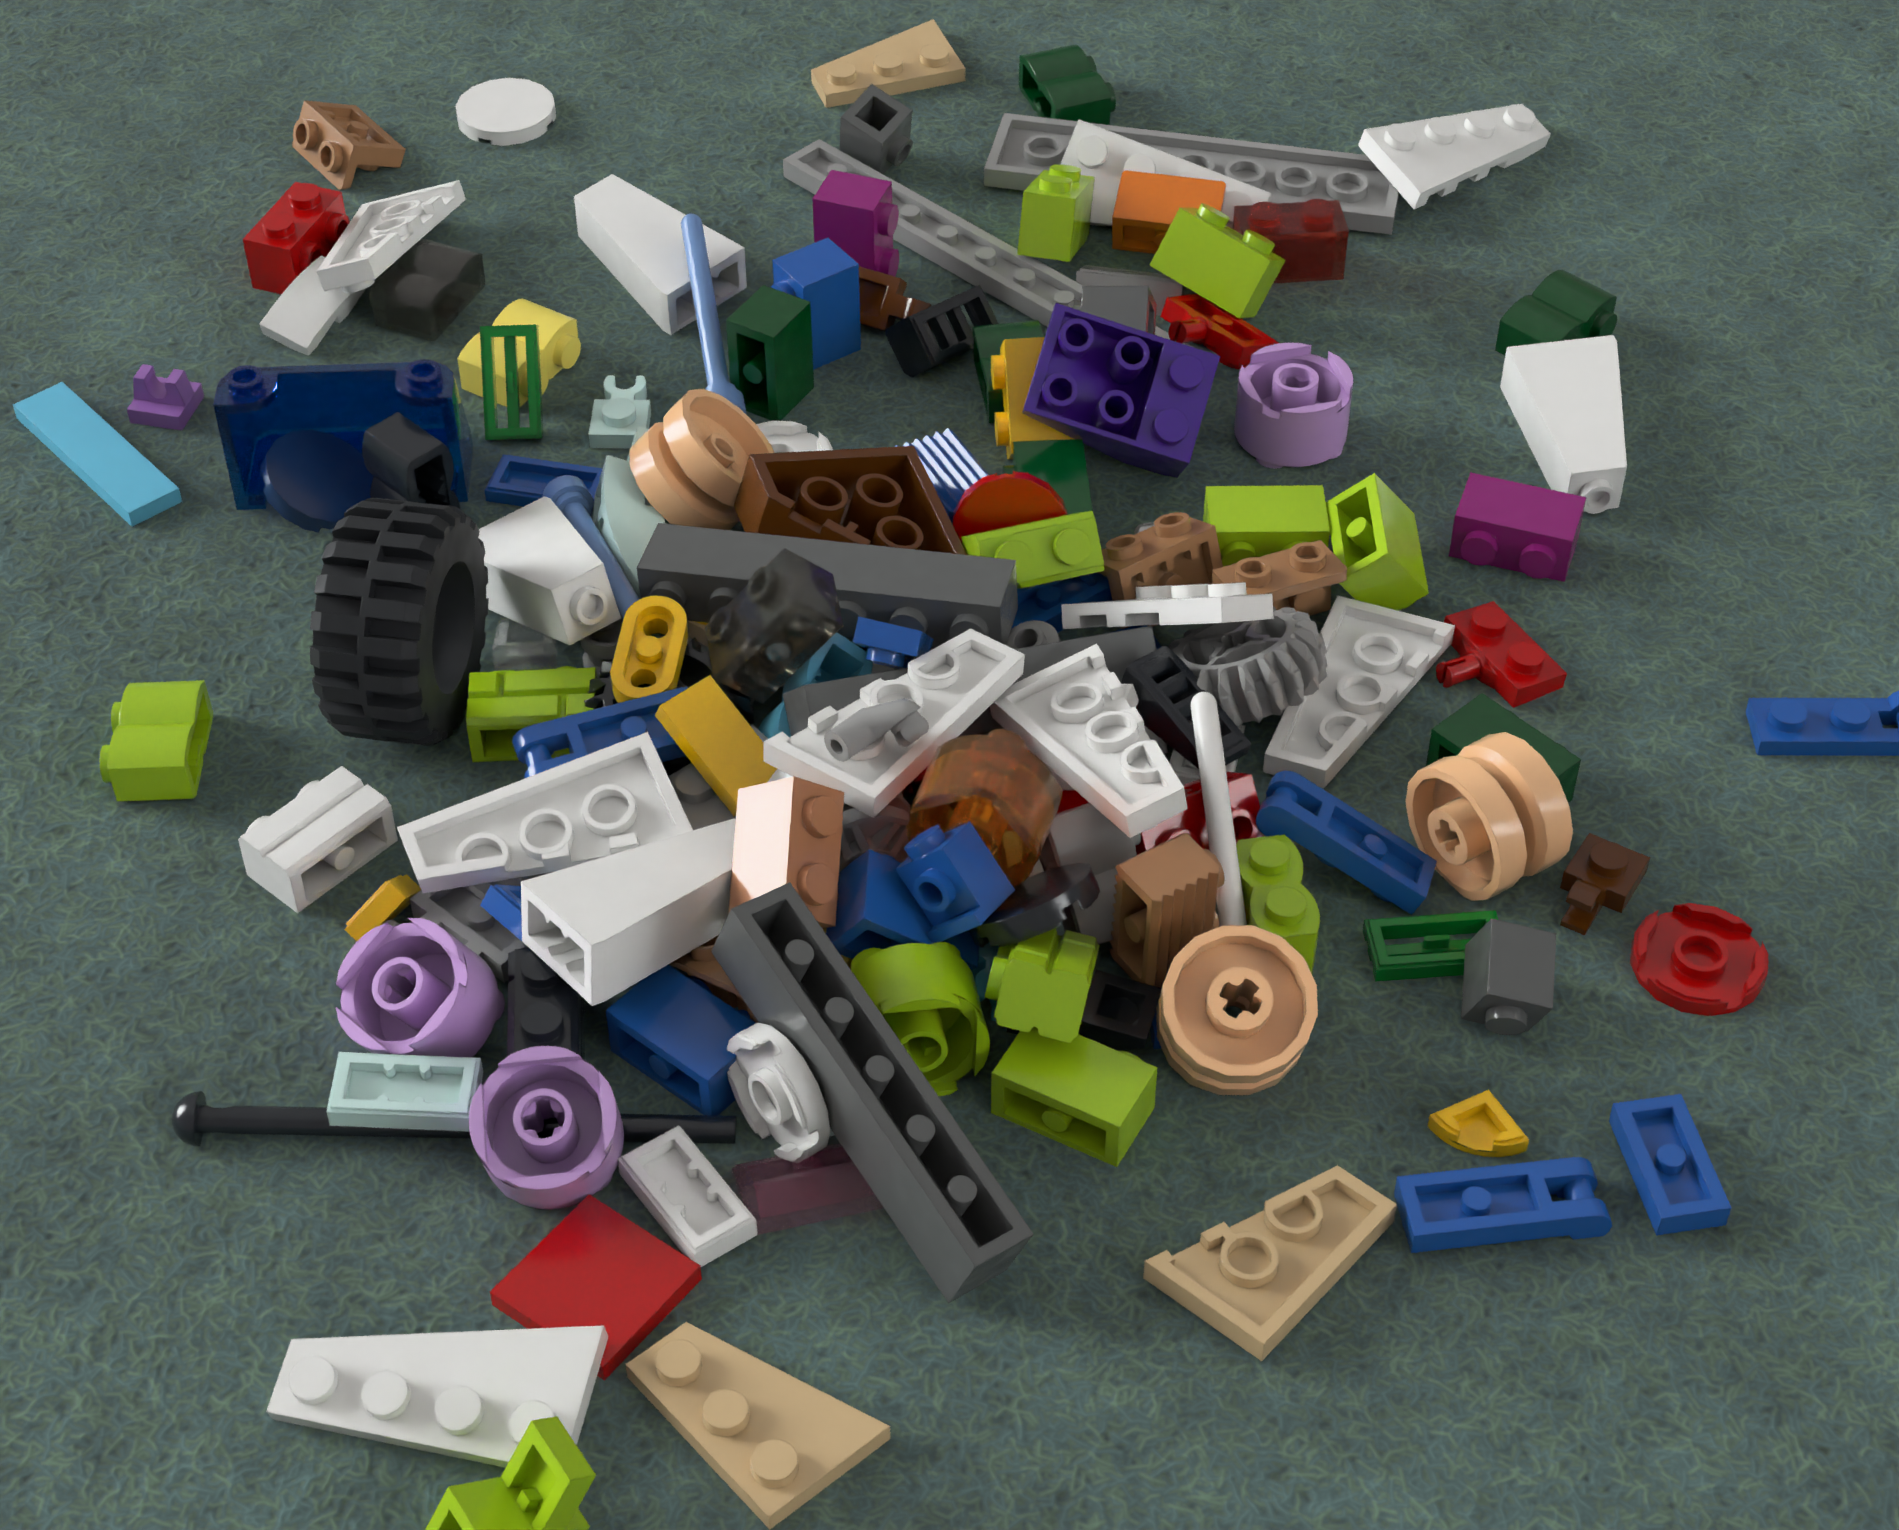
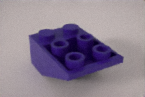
M1055 303L1022 413L1074 439H1082L1084 444L1123 463L1177 478L1190 463L1220 356Z

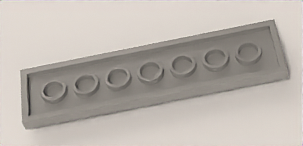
M1004 113L984 167V186L1024 191L1043 170L1049 171L1051 165L1061 164L1078 121ZM1090 123L1270 192L1272 198L1263 218L1265 220L1392 235L1399 192L1367 155Z

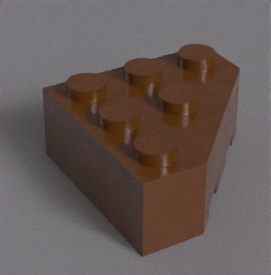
M914 446L749 455L734 504L745 532L967 555Z

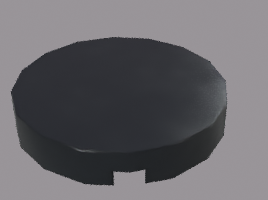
M1075 863L1059 866L1012 884L1015 891L981 925L970 929L969 933L974 944L979 947H984L988 943L991 946L999 945V947H1005L1031 939L1061 925V921L1067 919L1064 908L1077 901L1080 909L1085 910L1098 898L1100 888L1090 864Z

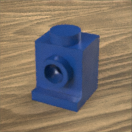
M970 821L945 833L939 825L922 832L906 844L904 850L909 857L895 869L933 927L926 933L932 943L944 941L981 925L1015 891Z

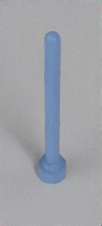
M690 213L682 218L681 229L708 385L705 389L723 396L746 414L743 394L729 382L702 220L698 215Z
M572 475L559 476L547 484L542 497H548L555 503L603 562L619 613L623 619L627 609L639 600V597L590 517L594 502L586 485L578 477Z

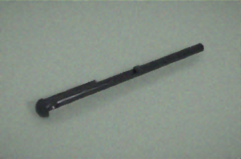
M202 1091L184 1096L176 1104L172 1114V1125L176 1135L183 1142L197 1147L201 1145L203 1133L471 1139L470 1132L330 1126L327 1107L232 1106L214 1108L207 1106L205 1094ZM620 1114L623 1122L624 1142H649L678 1125L693 1143L735 1144L736 1116ZM556 1118L544 1120L543 1131L537 1133L539 1138L553 1136L554 1128L559 1127Z

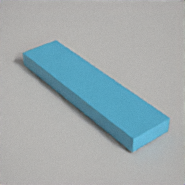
M63 382L13 404L16 418L132 527L182 502L179 488Z

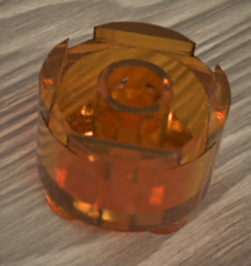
M995 729L988 736L966 735L956 737L937 747L910 809V820L906 827L907 839L910 842L922 832L936 825H939L945 833L970 821L1012 886H1016L1027 880L1040 857L1062 800L1063 789L1049 768L1038 757L1026 750L1027 746L1024 739L1010 730Z

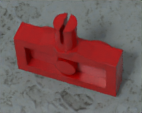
M1199 294L1167 297L1160 316L1171 324L1168 330L1170 340L1181 344L1187 342L1202 344L1220 356V363L1234 369H1241L1242 366L1245 368L1250 364V356L1258 349L1279 343L1242 318H1237Z
M1494 601L1445 616L1444 623L1455 625L1451 646L1459 653L1460 657L1437 664L1436 677L1440 684L1443 683L1444 688L1476 678L1495 689L1512 708L1563 688L1567 673Z

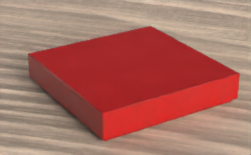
M588 1194L490 1291V1296L494 1307L527 1329L604 1325L609 1337L597 1376L605 1381L702 1280V1274L699 1264Z

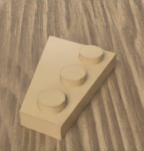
M934 19L811 69V81L825 107L829 108L854 103L871 84L891 96L965 81V67Z
M1337 1165L1265 1201L1263 1211L1231 1227L1222 1222L1202 1232L1200 1242L1174 1255H1171L1166 1250L1145 1260L1143 1278L1254 1357L1263 1361L1391 1226L1395 1219L1397 1204Z
M687 1322L626 1364L628 1379L769 1529H772L890 1440L889 1425Z

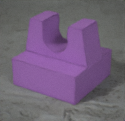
M142 364L133 377L134 399L127 408L130 423L182 431L204 398L201 383L190 382L184 370L173 369L168 378L155 376L153 366Z

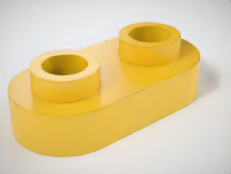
M648 596L637 600L627 609L610 671L613 695L618 703L677 688L688 641L687 616L685 610L677 601L665 596ZM656 633H661V634H664L665 636H663V637H661V638H656V637L650 636V635L656 634ZM641 684H651L649 687H637Z

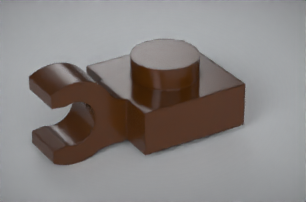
M859 266L860 325L886 332L887 328L894 325L895 319L902 321L932 305L921 300L903 296L907 286V282L903 279Z
M1589 833L1563 873L1560 888L1569 892L1566 902L1570 904V907L1562 918L1560 925L1585 935L1603 906L1622 913L1646 874L1650 857Z

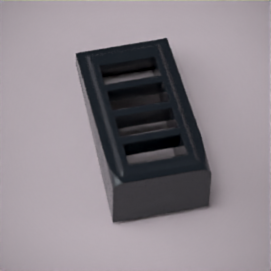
M980 285L913 314L886 329V337L906 375L913 378L973 349L972 330L960 306L964 305L973 326L999 324Z
M1163 646L1130 663L1125 670L1121 684H1133L1139 699L1136 709L1144 721V726L1199 769L1193 724L1190 725L1188 720L1193 723L1190 704L1194 695L1199 692L1208 691L1200 689L1197 685V677L1171 649ZM1217 703L1226 766L1246 755L1251 743Z

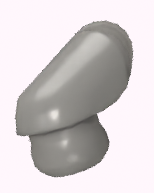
M903 698L860 709L827 732L824 736V742L829 753L838 761L844 762L888 731L893 733L896 742L900 746L908 747L928 732L929 724L917 711L921 707L915 702Z

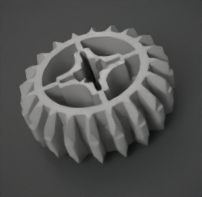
M1273 606L1274 619L1204 624V626L1198 629H1188L1184 633V638L1174 640L1168 646L1197 677L1199 688L1208 691L1215 697L1217 703L1237 727L1242 723L1250 721L1260 723L1262 718L1269 715L1281 716L1283 709L1288 706H1299L1304 702V696L1314 694L1319 689V684L1327 677L1326 667L1328 665L1325 657L1327 650L1322 633H1318L1316 623L1310 620L1308 613L1296 612L1294 608L1290 607L1276 610Z

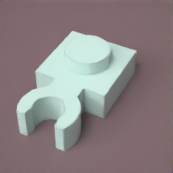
M608 375L605 378V399H594L588 434L590 448H631L637 426L649 429L651 406L650 400H646L647 390L644 376H636L635 385L629 389L617 388L615 375Z

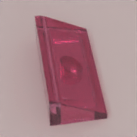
M841 1143L829 1145L799 1163L787 1161L776 1156L737 1164L735 1167H732L739 1199L755 1217L758 1235L884 1208Z

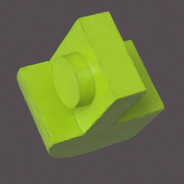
M557 1416L531 1420L501 1477L448 1486L425 1530H588L590 1525L578 1507L595 1479L596 1474Z

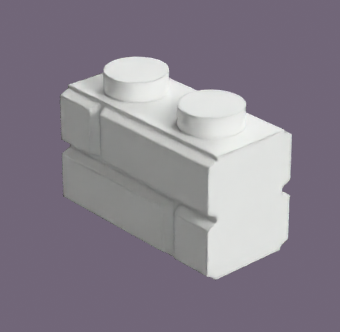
M340 766L322 780H315L306 784L295 799L272 815L256 819L248 827L246 833L240 836L238 841L247 875L295 912L299 913L397 842L398 838L391 804L388 799L368 784L364 786L360 778L343 766Z

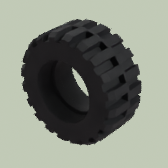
M368 498L350 507L344 512V518L336 523L332 531L333 540L331 543L326 544L322 556L324 564L321 575L317 576L314 590L317 596L315 611H311L310 629L313 630V645L310 646V664L314 666L315 675L312 683L314 693L320 697L319 709L322 715L328 719L327 722L342 735L430 746L453 735V730L459 728L464 719L463 712L467 709V699H469V674L480 672L481 669L480 658L482 649L485 648L487 632L484 631L485 619L488 615L489 598H486L488 567L484 566V556L486 554L484 543L478 538L480 531L476 523L459 508L447 505Z

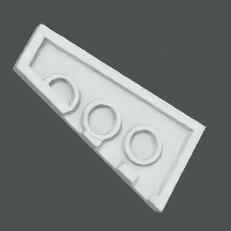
M1514 104L1364 129L1358 146L1409 205L1416 209L1425 205L1430 195L1437 193L1443 197L1454 192L1458 183L1470 178L1475 182L1486 177L1490 168L1496 165L1506 168L1525 159L1545 147L1551 134L1535 118L1534 113L1523 104Z
M1080 119L1061 161L1062 165L1079 167L1081 175L1095 177L1090 225L1112 227V216L1121 175L1126 170L1225 182L1226 192L1222 212L1230 218L1226 226L1244 235L1246 230L1258 232L1272 198L1270 192Z
M460 180L362 204L316 271L323 291L342 287L344 293H353L375 283L374 279L381 275L466 200Z
M1337 595L1320 632L1322 633L1327 650L1325 654L1328 665L1326 667L1327 677L1319 684V689L1314 694L1304 696L1303 703L1299 706H1288L1285 709L1265 752L1263 772L1275 775L1284 770L1293 771L1324 789L1452 644L1455 625Z
M969 629L908 662V672L899 678L887 681L879 678L860 689V699L836 711L831 706H828L809 716L808 727L795 735L788 737L784 732H780L767 739L763 743V762L791 776L844 792L845 804L874 818L1023 675L1025 654L973 629ZM903 698L918 704L921 708L917 711L929 724L928 732L908 747L900 746L896 742L893 733L888 731L844 762L835 759L827 750L824 742V736L827 732L860 709Z
M1097 644L1012 684L990 705L991 715L994 720L1129 838L1152 829L1159 823L1188 809L1184 786L1156 740H1150L1145 731L1142 717L1135 706L1130 707L1124 697L1122 684L1114 672H1109L1105 664L1104 655Z
M648 732L397 827L422 893L555 872L693 831Z
M603 1325L291 1339L266 1412L273 1420L506 1468L531 1420L557 1416L577 1445L609 1336Z

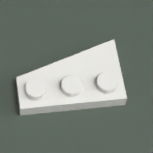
M1246 582L1136 587V599L1061 604L1063 629L1158 624H1210L1274 619L1272 594H1247Z

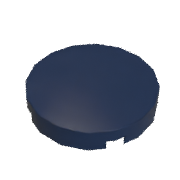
M316 430L291 431L274 441L260 466V477L263 475L265 483L263 492L267 501L284 519L304 530L319 533L321 527L334 529L336 523L344 518V512L357 503L370 498L371 484L374 476L367 470L363 455L353 445L333 434Z

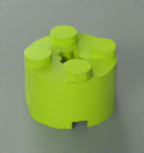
M948 942L900 944L885 949H865L853 958L851 971L938 1096L950 1095L957 1091L956 1081L966 1075L972 1068L974 1076H976L988 1058L990 1038L974 976L967 963L961 958L960 951L955 945Z

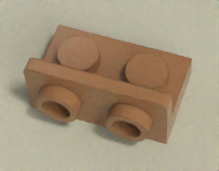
M304 100L299 120H297L293 129V148L338 190L351 188L357 167L368 171H376L379 166L400 168L406 150L356 105Z
M1183 512L1165 514L1154 521V526L1135 535H1121L1109 540L1106 543V548L1102 549L1104 571L1097 573L1107 576L1112 601L1136 599V587L1212 584V570L1223 567L1216 528L1214 525L1191 518Z
M1321 540L1299 543L1290 549L1261 557L1245 558L1236 564L1212 570V584L1246 582L1247 594H1272L1273 606L1276 610L1290 607L1294 608L1296 612L1308 613L1309 616L1331 610V585L1347 580V567Z

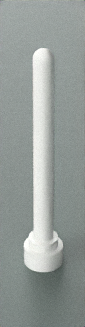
M1199 692L1192 698L1190 706L1209 849L1219 860L1225 877L1223 886L1219 887L1217 892L1220 926L1247 925L1217 701L1212 694Z

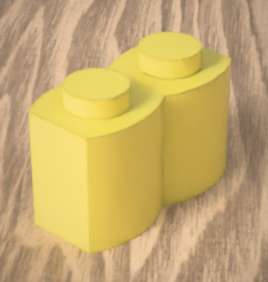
M523 298L517 299L501 311L492 326L538 325L541 392L543 395L549 380L561 369L571 368L579 357L581 343L578 338L577 320ZM479 332L466 344L457 360L462 389L483 397ZM525 336L516 337L520 407L528 401ZM494 337L497 403L507 407L504 337Z

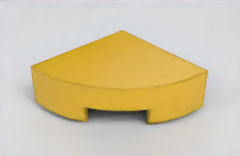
M407 874L385 881L349 919L344 930L358 941L371 929L384 924L388 920H393L410 904V898L421 891V888Z
M1489 1090L1429 1115V1129L1445 1143L1463 1152L1485 1157H1505L1527 1151L1528 1137Z

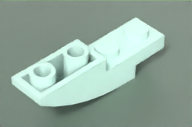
M637 426L631 447L649 429ZM607 455L594 496L591 518L639 599H641L636 568L657 524H665V518L651 506L638 487L630 468L629 455L627 460Z

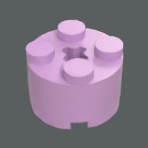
M1279 343L1258 349L1250 356V364L1245 368L1242 366L1239 371L1234 425L1235 436L1239 444L1249 454L1256 457V461L1259 464L1268 468L1311 466L1337 458L1342 453L1348 431L1353 389V375L1349 366L1339 356L1329 351L1327 359L1311 354V345L1302 343Z
M408 918L412 922L393 927L385 923L371 929L362 936L343 960L336 986L342 989L341 1010L336 1007L337 1017L345 1033L353 1041L372 1053L473 1057L483 1046L495 1022L504 1011V995L498 989L495 976L489 965L478 954L442 927L423 918Z
M536 1046L522 1049L510 1054L497 1064L498 1068L487 1078L483 1085L482 1083L480 1084L472 1098L469 1111V1131L476 1153L491 1180L506 1197L528 1207L560 1209L578 1204L588 1194L592 1196L607 1187L617 1168L618 1158L622 1154L624 1129L611 1086L600 1071L582 1059L580 1055L557 1046ZM556 1118L559 1127L554 1128L553 1136L539 1138L537 1133L543 1131L544 1120Z

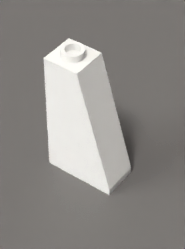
M613 174L575 195L574 202L578 236L664 332L672 335L696 320L681 229V220L685 214ZM703 225L716 306L747 288L745 247Z
M1614 335L1507 347L1500 388L1551 490L1586 497L1584 512L1595 514L1606 509L1619 508L1627 470L1618 346Z
M544 496L479 529L478 538L483 541L486 553L484 556V566L488 567L486 598H489V610L568 645H572L621 619L603 562L550 498Z
M736 819L723 821L521 881L522 942L591 1006L612 998L720 934L729 912Z

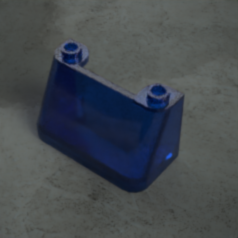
M421 359L414 362L276 367L243 365L232 369L220 379L217 385L213 407L237 510L266 509L267 499L263 492L265 483L263 475L260 477V466L270 447L279 437L291 431L316 430L337 436L353 445L362 454L365 430L397 412L407 417L448 447L454 464V475L450 489L456 494L459 502H468L473 456L472 435L453 372L443 364L429 359Z

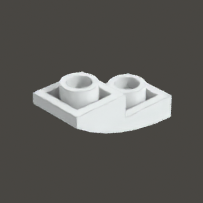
M322 255L300 273L260 322L262 334L308 356L317 348L334 321L341 323L348 316L365 291L363 289L353 293H344L341 287L324 292L316 272L326 258Z

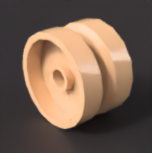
M706 389L689 390L670 408L663 417V422L655 423L635 442L629 450L630 468L638 487L651 506L670 524L730 530L740 521L734 504L749 455L774 453L759 427L738 406L717 393Z
M1506 732L1489 734L1464 747L1458 755L1444 757L1418 770L1408 782L1405 802L1409 826L1419 850L1437 860L1435 870L1463 897L1471 901L1488 900L1513 887L1521 877L1533 876L1558 863L1569 852L1573 835L1570 806L1560 781L1543 756L1519 737Z
M1222 925L1195 936L1173 958L1156 1008L1157 1039L1169 1065L1190 1085L1218 1095H1251L1278 1084L1297 1064L1318 1016L1317 984L1304 957L1283 937L1253 925ZM1235 1006L1240 1008L1242 1012L1237 1018H1234L1225 1012L1226 1007Z

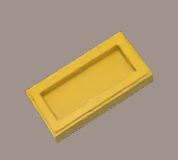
M711 675L659 706L655 717L735 817L738 789L766 783L777 770V768L763 762L764 742Z

